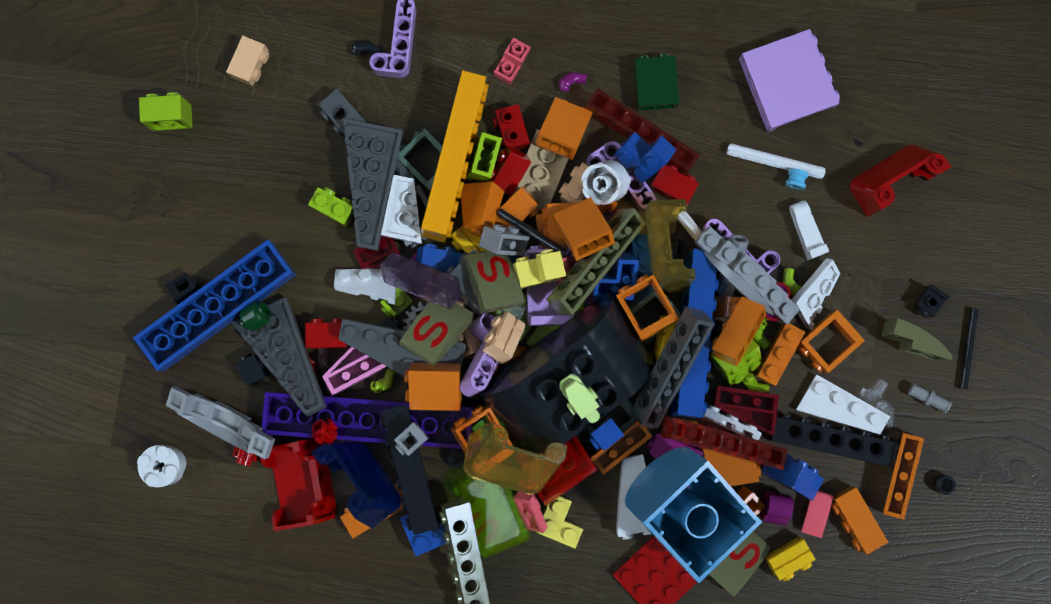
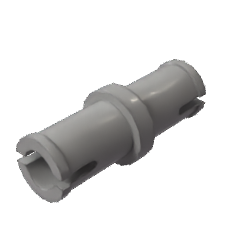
M915 383L909 388L908 395L923 401L926 406L931 405L947 413L952 405L951 401L936 395V392L928 391Z

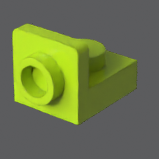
M398 286L396 288L395 305L388 303V300H382L380 302L383 305L381 310L388 317L393 315L397 318L413 300Z

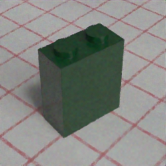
M660 54L658 57L650 58L649 55H642L635 59L633 68L637 111L677 108L679 105L675 56Z

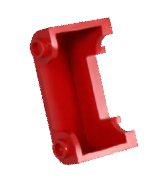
M909 145L854 178L850 183V190L866 216L869 217L893 203L895 193L891 184L909 173L912 178L922 176L928 181L951 168V165L942 154L917 145Z
M314 438L277 445L272 447L269 458L263 459L260 457V462L265 468H273L280 508L276 509L271 517L274 532L315 525L335 518L337 507L324 443L320 445Z

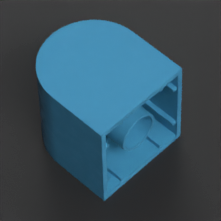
M688 447L672 449L651 462L633 481L625 498L626 507L698 583L762 523L710 462Z

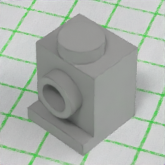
M413 422L394 439L397 443L395 447L402 455L406 453L410 456L429 437L416 422ZM409 436L414 437L415 442L413 444L407 442Z

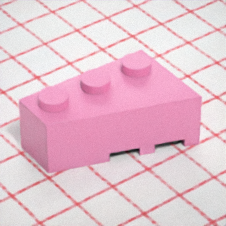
M350 347L322 376V380L330 395L334 396L385 369L387 366Z

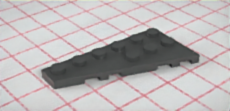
M343 118L357 247L379 251L381 231L404 131Z
M285 297L267 305L271 311L270 322L258 331H250L243 328L239 321L240 318L231 322L305 415L310 416L327 408L289 299Z
M348 318L342 319L339 340L399 374L405 376V370H409L411 363H428L399 344L407 330ZM458 341L437 363H461L462 368L466 342Z

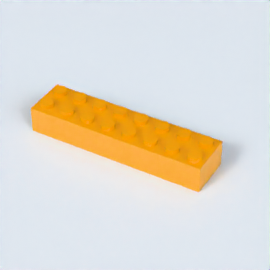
M462 70L421 227V237L444 243L446 237H451L454 224L451 221V217L456 218L459 204L456 198L460 199L464 182L461 179H466L469 165L466 159H471L474 146L471 140H476L479 123H476V121L480 122L483 103H485L489 84H485L486 76Z

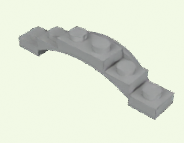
M707 227L695 241V244L705 252L707 258L718 271L747 299L764 305L767 313L775 315L781 322L788 324L800 310L788 298L789 295L776 284L777 281L748 254H743L729 240L723 239L711 227Z
M177 386L171 387L166 406L176 411L178 415L250 454L254 453L263 459L269 458L275 438L262 432V427L250 422V417L220 401L213 402L198 393L192 395Z

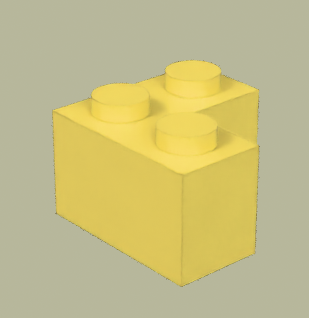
M553 249L541 251V254H537L535 259L529 260L528 256L518 258L516 263L513 264L521 289L556 282L566 276L561 252H554Z
M559 496L547 504L544 510L543 517L548 528L544 533H537L576 549L583 527L565 520L572 501L566 497Z

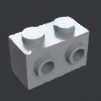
M494 224L493 227L484 226L479 246L495 254L524 256L529 236L520 233L519 229L514 226L508 225L506 228L502 225Z

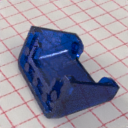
M361 442L322 444L311 452L318 463L328 465L333 472L344 470L357 491L351 495L347 505L356 520L373 529L400 507L401 496L365 444Z

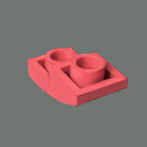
M513 38L493 76L511 85L531 47Z
M818 491L813 501L809 499L801 532L822 538L833 500L832 494Z

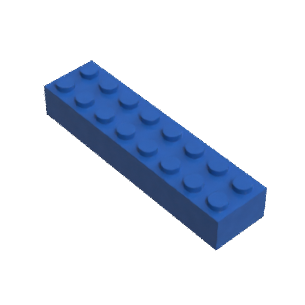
M266 240L141 331L133 339L157 371L164 372L240 317V311L253 301H262L297 274L275 244L270 240Z
M693 249L685 256L679 312L682 314L686 306L700 309L715 323V320L712 319V314L716 310L717 305L714 293L717 291L719 280L716 278L718 269L707 258L705 252L700 249ZM714 326L670 405L669 417L696 420L703 418V415L706 414L707 402H704V399L709 389V382L706 381V378L711 368V361L708 360L709 352L712 351L713 340H710V335L714 330Z

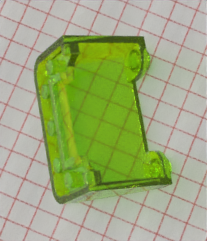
M501 461L482 473L474 471L455 480L456 485H453L456 496H460L470 502L480 556L483 555L484 559L532 540L529 531L524 527L525 524L513 499L514 496L508 483V478L504 476L506 471Z

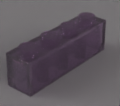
M393 252L380 264L384 283L440 306L451 309L462 297L458 277Z

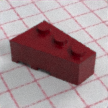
M713 386L711 406L739 419L738 421L744 424L747 423L754 426L757 430L768 436H774L779 395Z

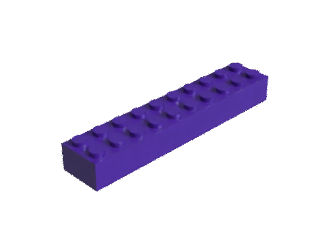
M265 392L262 432L270 435L313 438L311 435L313 434L312 426L320 419L325 421L329 418L338 427L336 430L338 432L337 440L386 443L385 436H388L386 427L382 428L379 416L382 415L383 410L405 404L409 406V403L323 396L327 408L307 416L291 398L290 394ZM461 407L460 411L410 410L412 421L416 422L429 437L421 446L462 449L450 429L455 426L454 423L460 418L465 417L467 419L473 415L471 412L474 410V407ZM472 424L460 431L469 447H471Z

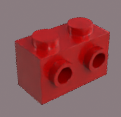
M519 104L496 110V117H493L495 129H500L501 136H499L502 138L501 149L505 148L506 145L516 150L530 147Z
M506 145L505 149L501 150L498 154L497 163L488 182L493 181L505 194L512 197L531 164L530 158L527 154Z
M667 164L659 170L650 189L685 208L699 183L696 182V178L689 174L683 175L678 172L675 166Z
M311 319V323H305V348H350L348 344L339 340L342 319H332V323H324V319Z

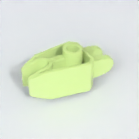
M573 374L560 381V390L569 401L566 406L573 415L578 413L581 419L586 417L590 423L597 422L600 414L596 409L600 406L595 401L598 396L591 387L587 389L579 377Z

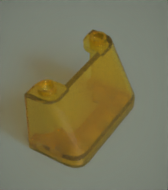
M686 199L654 200L649 202L644 210L651 274L655 276L659 285L669 294H684L696 279L695 269L686 268L683 265V259H672L670 235L676 229L678 215L687 210Z
M490 422L469 434L464 471L471 478L533 495L543 489L563 463L566 457L567 445L554 442L546 447L545 454L533 453L507 445V430L501 425Z

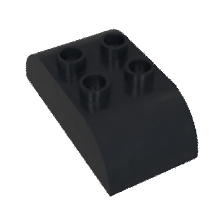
M609 291L494 372L487 387L477 394L486 406L491 408L497 420L522 451L529 454L544 453L560 447L593 424L586 417L581 419L578 413L575 415L571 413L566 406L569 401L560 390V381L573 374L579 377L587 389L591 387L598 396L595 401L600 407L596 410L600 414V418H602L633 396L645 384L654 368L655 356L645 340L641 342L622 307L611 291Z

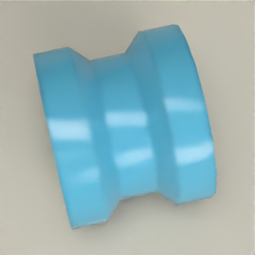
M789 169V179L786 180L785 186L796 190H805V179L808 178L809 173L800 169Z

